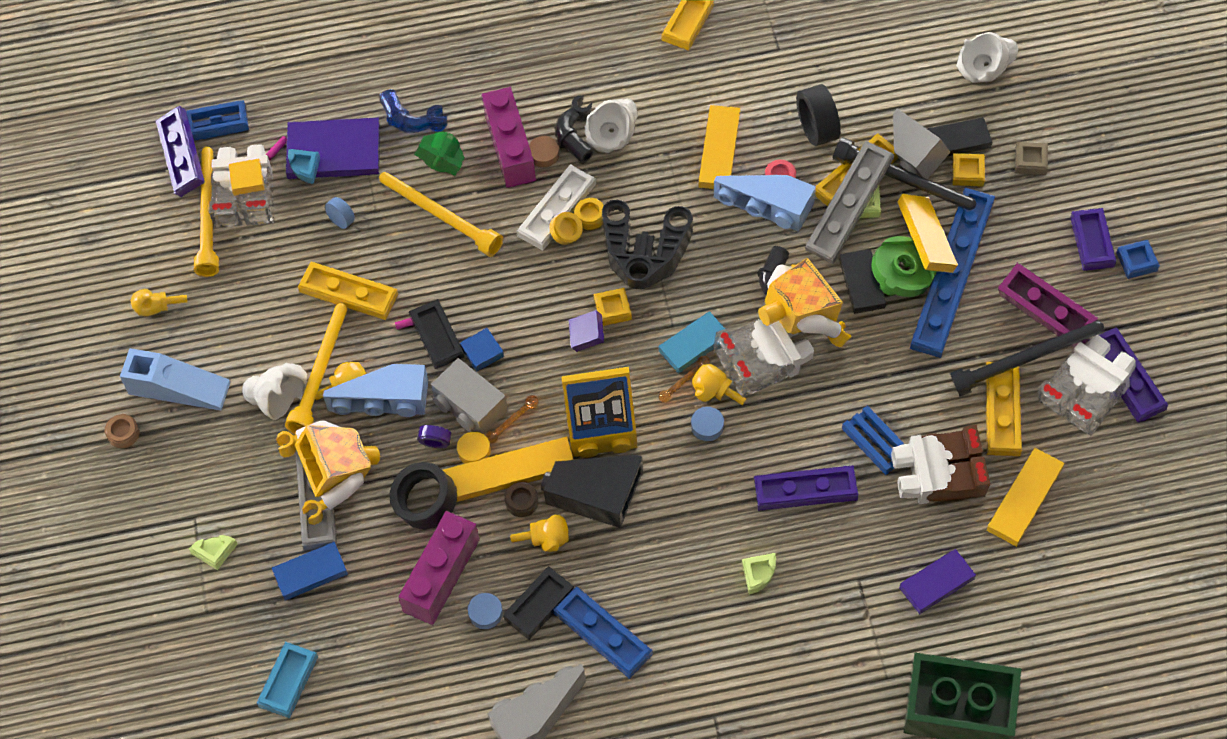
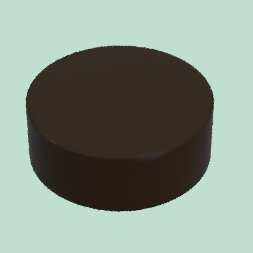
M518 482L506 490L505 504L507 510L512 515L527 517L535 512L539 500L537 491L531 484Z

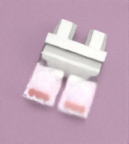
M251 145L247 148V157L238 158L236 149L232 147L219 148L217 159L212 160L211 202H209V214L214 227L243 226V217L246 225L274 223L273 171L264 146ZM259 158L265 190L233 195L229 164ZM261 211H265V212H266L265 214H263V215H261V216H255V215H253V214L251 213V212H261ZM234 214L235 216H233L232 218H224L221 215Z
M756 319L747 326L733 331H729L726 328L716 332L713 348L726 372L729 371V377L742 398L780 382L788 376L793 377L799 374L800 365L813 359L814 348L807 339L793 344L790 338L799 333H788L779 321L766 326L760 319Z
M1095 335L1086 345L1079 342L1074 348V352L1065 359L1056 373L1049 380H1045L1038 388L1040 403L1061 417L1066 415L1067 421L1089 436L1093 435L1122 394L1130 387L1129 377L1136 367V360L1125 352H1121L1113 363L1104 358L1110 351V344L1099 335Z

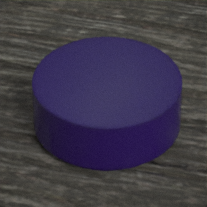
M423 425L419 427L417 440L420 444L427 447L446 448L450 445L452 433L443 427Z

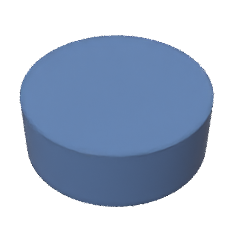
M334 197L325 204V211L328 217L339 228L345 229L354 222L355 216L352 209L341 198Z
M713 407L699 408L691 418L692 433L703 441L717 439L724 430L723 415Z
M481 593L474 596L468 605V615L471 623L480 629L495 627L503 616L500 600L490 593Z

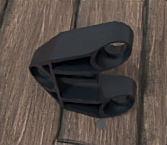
M618 199L611 200L602 208L603 231L610 268L627 286L633 289H645L674 274L693 233V216L689 209L683 206H674L666 212L663 229L660 232L657 257H654L652 252L655 236L648 235L646 231H642V234H636L633 254H629L631 223L630 208L627 203ZM614 210L622 211L625 214L624 218L619 221H612L607 216ZM675 217H684L687 220V224L677 228L672 226L670 221ZM636 273L646 274L641 279L633 278L631 275Z

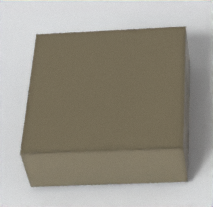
M1017 141L1015 147V173L1046 175L1048 170V143Z

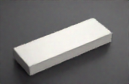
M570 164L518 228L517 237L543 251L553 239L549 229L551 220L562 212L574 213L576 204L580 200L585 199L596 185V178Z

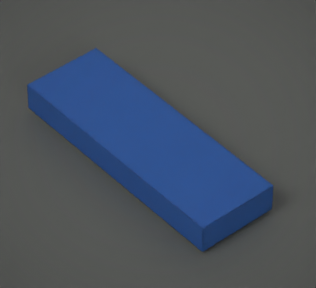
M577 586L553 610L554 615L629 679L653 655L652 649Z

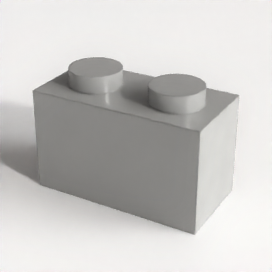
M459 358L431 383L435 405L445 413L450 411L455 415L458 423L468 432L473 430L474 432L485 434L508 411L506 396Z

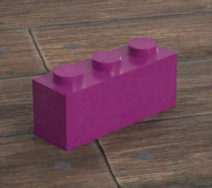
M511 86L482 93L484 115L506 188L536 181L534 160Z
M1018 262L998 287L1002 298L1057 336L1094 321H1099L1098 317ZM1089 338L1080 342L1086 344ZM1075 343V344H1073V345H1071V346H1073V347L1075 348L1078 343Z
M448 511L444 513L398 596L403 613L432 626L434 625L480 541L476 523Z

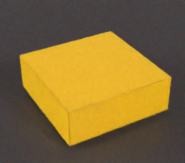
M953 153L952 185L984 186L985 154Z
M259 158L229 164L233 195L265 190Z
M625 288L593 294L596 310L602 314L603 326L632 320Z

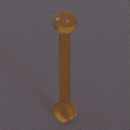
M699 357L697 365L668 390H663L659 393V400L663 403L669 402L671 395L689 381L702 365L710 364L709 357Z
M535 395L527 396L525 404L495 431L487 432L486 437L489 443H496L498 436L528 409L537 408L539 404L538 398Z

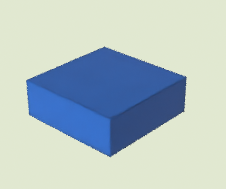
M1148 240L1117 248L1116 254L1127 279L1158 272L1160 265Z
M488 328L459 343L476 372L504 357V351Z

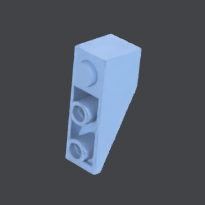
M789 175L716 176L714 180V198L718 199L721 203L727 206H736L746 210L754 217H763L775 222L781 228H790L797 232L800 231L815 203L816 186Z
M132 348L128 351L120 374V378L129 395L220 411L231 383L227 378L161 353Z
M391 364L324 390L323 398L327 410L339 415H347L350 412L366 413L371 416H379L383 413L398 414L403 417H412L416 414L425 415L428 376L425 365Z

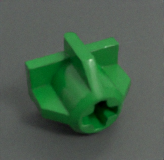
M444 131L424 136L414 154L421 158L431 169L438 172H447L453 176L457 175L465 158L458 139L453 134Z

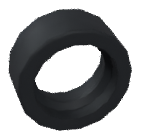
M819 84L798 91L796 96L798 115L809 142L813 146H819L839 139L841 134L839 114L827 87Z
M427 462L414 463L401 470L393 480L390 489V504L395 514L413 528L422 530L437 527L446 511L453 513L457 502V488L452 478L435 464ZM424 479H435L440 485L437 501L424 512H411L407 507L410 491L417 483Z

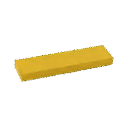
M566 436L443 469V471L452 478L457 488V502L507 489L518 482L530 483L541 480L547 471H552L555 461L574 459Z

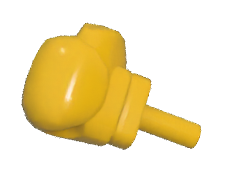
M149 289L136 291L130 299L132 309L139 316L146 317L161 311H168L167 305L188 303L187 295L166 297L165 292L153 293Z
M344 362L335 369L334 375L329 377L331 385L318 391L315 398L316 401L323 398L324 390L367 374L363 366L359 362Z
M712 364L702 365L692 379V385L696 390L695 396L702 402H707L712 398L721 401L724 395L743 406L747 399L732 390L730 386L733 381Z
M555 514L548 519L530 523V531L511 534L510 539L512 543L532 539L534 547L541 545L543 551L556 552L560 546L569 541V530L565 518L562 515Z

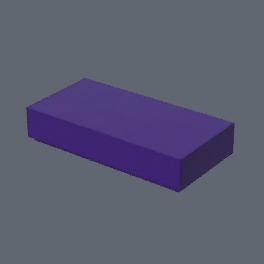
M1103 208L1072 211L1070 218L1083 271L1114 268L1116 258Z
M954 549L900 583L899 589L920 615L975 580L976 574L959 552Z

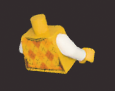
M806 258L797 265H778L767 283L766 305L758 309L762 323L768 326L779 321L790 334L800 332L824 334L828 336L833 345L842 347L852 337L851 334L844 331L846 325L843 321L836 322L843 302L811 261Z
M325 420L296 430L295 435L282 431L276 438L277 444L280 446L278 450L282 457L293 456L297 450L315 497L321 496L322 498L319 502L308 500L303 504V514L308 513L312 509L318 510L316 514L308 519L311 525H316L322 521L323 510L326 508L333 509L356 492L363 485L364 478L371 469V465H377L380 461V452L377 446H363L355 429L339 427Z

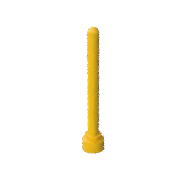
M204 147L201 151V170L205 183L201 184L200 251L194 257V272L202 277H211L219 273V257L213 251L212 160L214 159V152L210 147Z
M387 172L380 174L379 181L473 239L475 245L478 246V250L488 257H493L501 248L503 236L493 229L481 230Z
M339 303L335 306L300 404L288 414L285 427L293 434H296V430L314 423L311 409L347 313V306L344 303Z

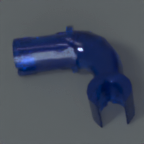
M387 89L379 95V100L387 114L386 121L388 125L394 126L397 130L405 133H418L431 129L438 132L444 130L448 125L447 115L443 116V106L433 105L429 107L426 115L414 117L409 114L406 108H403L394 89Z

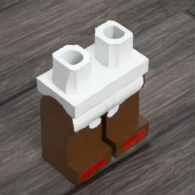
M977 425L965 426L962 431L928 434L922 437L921 435L911 436L909 444L893 447L891 452L893 467L895 469L911 467L912 475L898 478L900 498H918L919 504L929 503V501L985 497L990 487V479L985 458L982 456L983 449Z

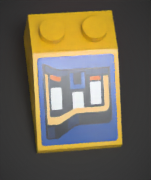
M629 367L561 376L573 457L591 458L598 453L611 451L614 453H624L632 448H638Z

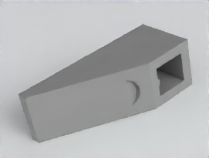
M582 664L574 668L567 666L559 670L553 679L543 684L537 682L530 685L519 697L513 700L504 699L495 704L492 711L488 712V717L498 739H544L585 684V670Z

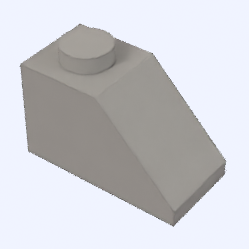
M898 108L893 112L894 153L902 161L899 166L904 170L928 179L949 155V149L939 137Z

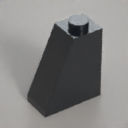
M639 455L555 461L552 471L545 473L541 483V491H544L546 505L621 528L643 473V457Z

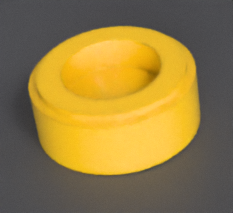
M585 198L576 204L574 214L581 220L583 229L594 230L603 225L602 208L604 205L600 200Z
M562 212L551 220L549 229L552 238L556 242L568 245L580 238L583 226L577 215L571 212Z
M468 432L457 443L458 456L464 464L488 458L491 454L489 440L480 432Z

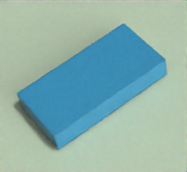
M709 311L659 345V352L679 374L724 343L721 334L726 332L729 335V332Z
M285 642L256 703L258 707L290 718L318 659L317 653Z

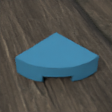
M289 149L288 159L293 173L302 181L314 184L320 162L319 152Z

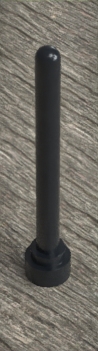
M841 137L832 159L844 165L846 162L852 164L859 153V147L854 145V141ZM890 164L884 174L964 209L973 210L976 207V201L973 198L893 164Z
M1094 321L976 370L970 371V369L963 371L961 368L951 372L950 375L959 397L972 393L971 389L977 387L976 383L1102 333L1104 324L1101 321Z

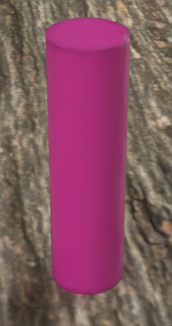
M282 136L266 153L269 160L287 143L286 137Z
M411 318L395 322L397 330L414 325Z

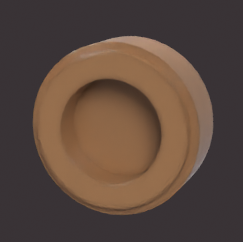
M539 136L530 142L529 147L534 165L549 167L558 161L560 156L559 145L554 138Z
M119 414L112 417L106 423L105 435L109 443L116 448L130 447L139 438V427L135 419L130 415Z

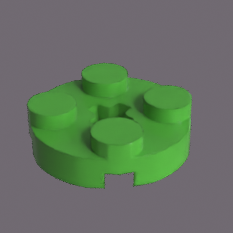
M894 236L886 239L877 248L872 258V271L876 280L880 283V289L890 296L896 294L902 297H914L924 294L936 274V271L925 270L914 241L910 237ZM899 262H903V265L910 267L908 271L902 270L898 266Z

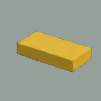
M681 0L662 33V41L689 51L714 7V0Z

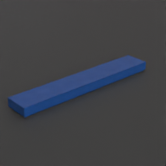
M964 188L963 194L973 198L976 201V207L973 210H967L958 206L947 237L958 266L953 273L936 271L910 345L912 350L939 358L942 357L995 199L994 195L969 188Z

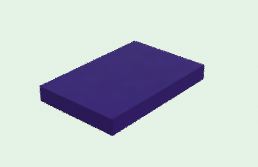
M379 117L288 122L287 179H299L291 169L288 159L289 149L319 152L320 162L315 178L378 175L380 165Z

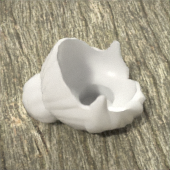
M993 32L977 35L971 40L966 39L964 40V46L960 50L956 66L963 77L972 83L991 82L1006 70L1007 65L1013 63L1018 54L1017 42L1001 37Z
M633 100L604 101L587 116L585 135L587 143L598 152L611 153L614 150L622 149L629 143L634 133L635 121L638 117L637 107Z
M292 363L269 368L260 377L252 376L244 382L242 387L243 397L250 404L258 405L260 410L270 419L277 420L286 414L294 398L297 397L301 400L307 383V373L301 366Z

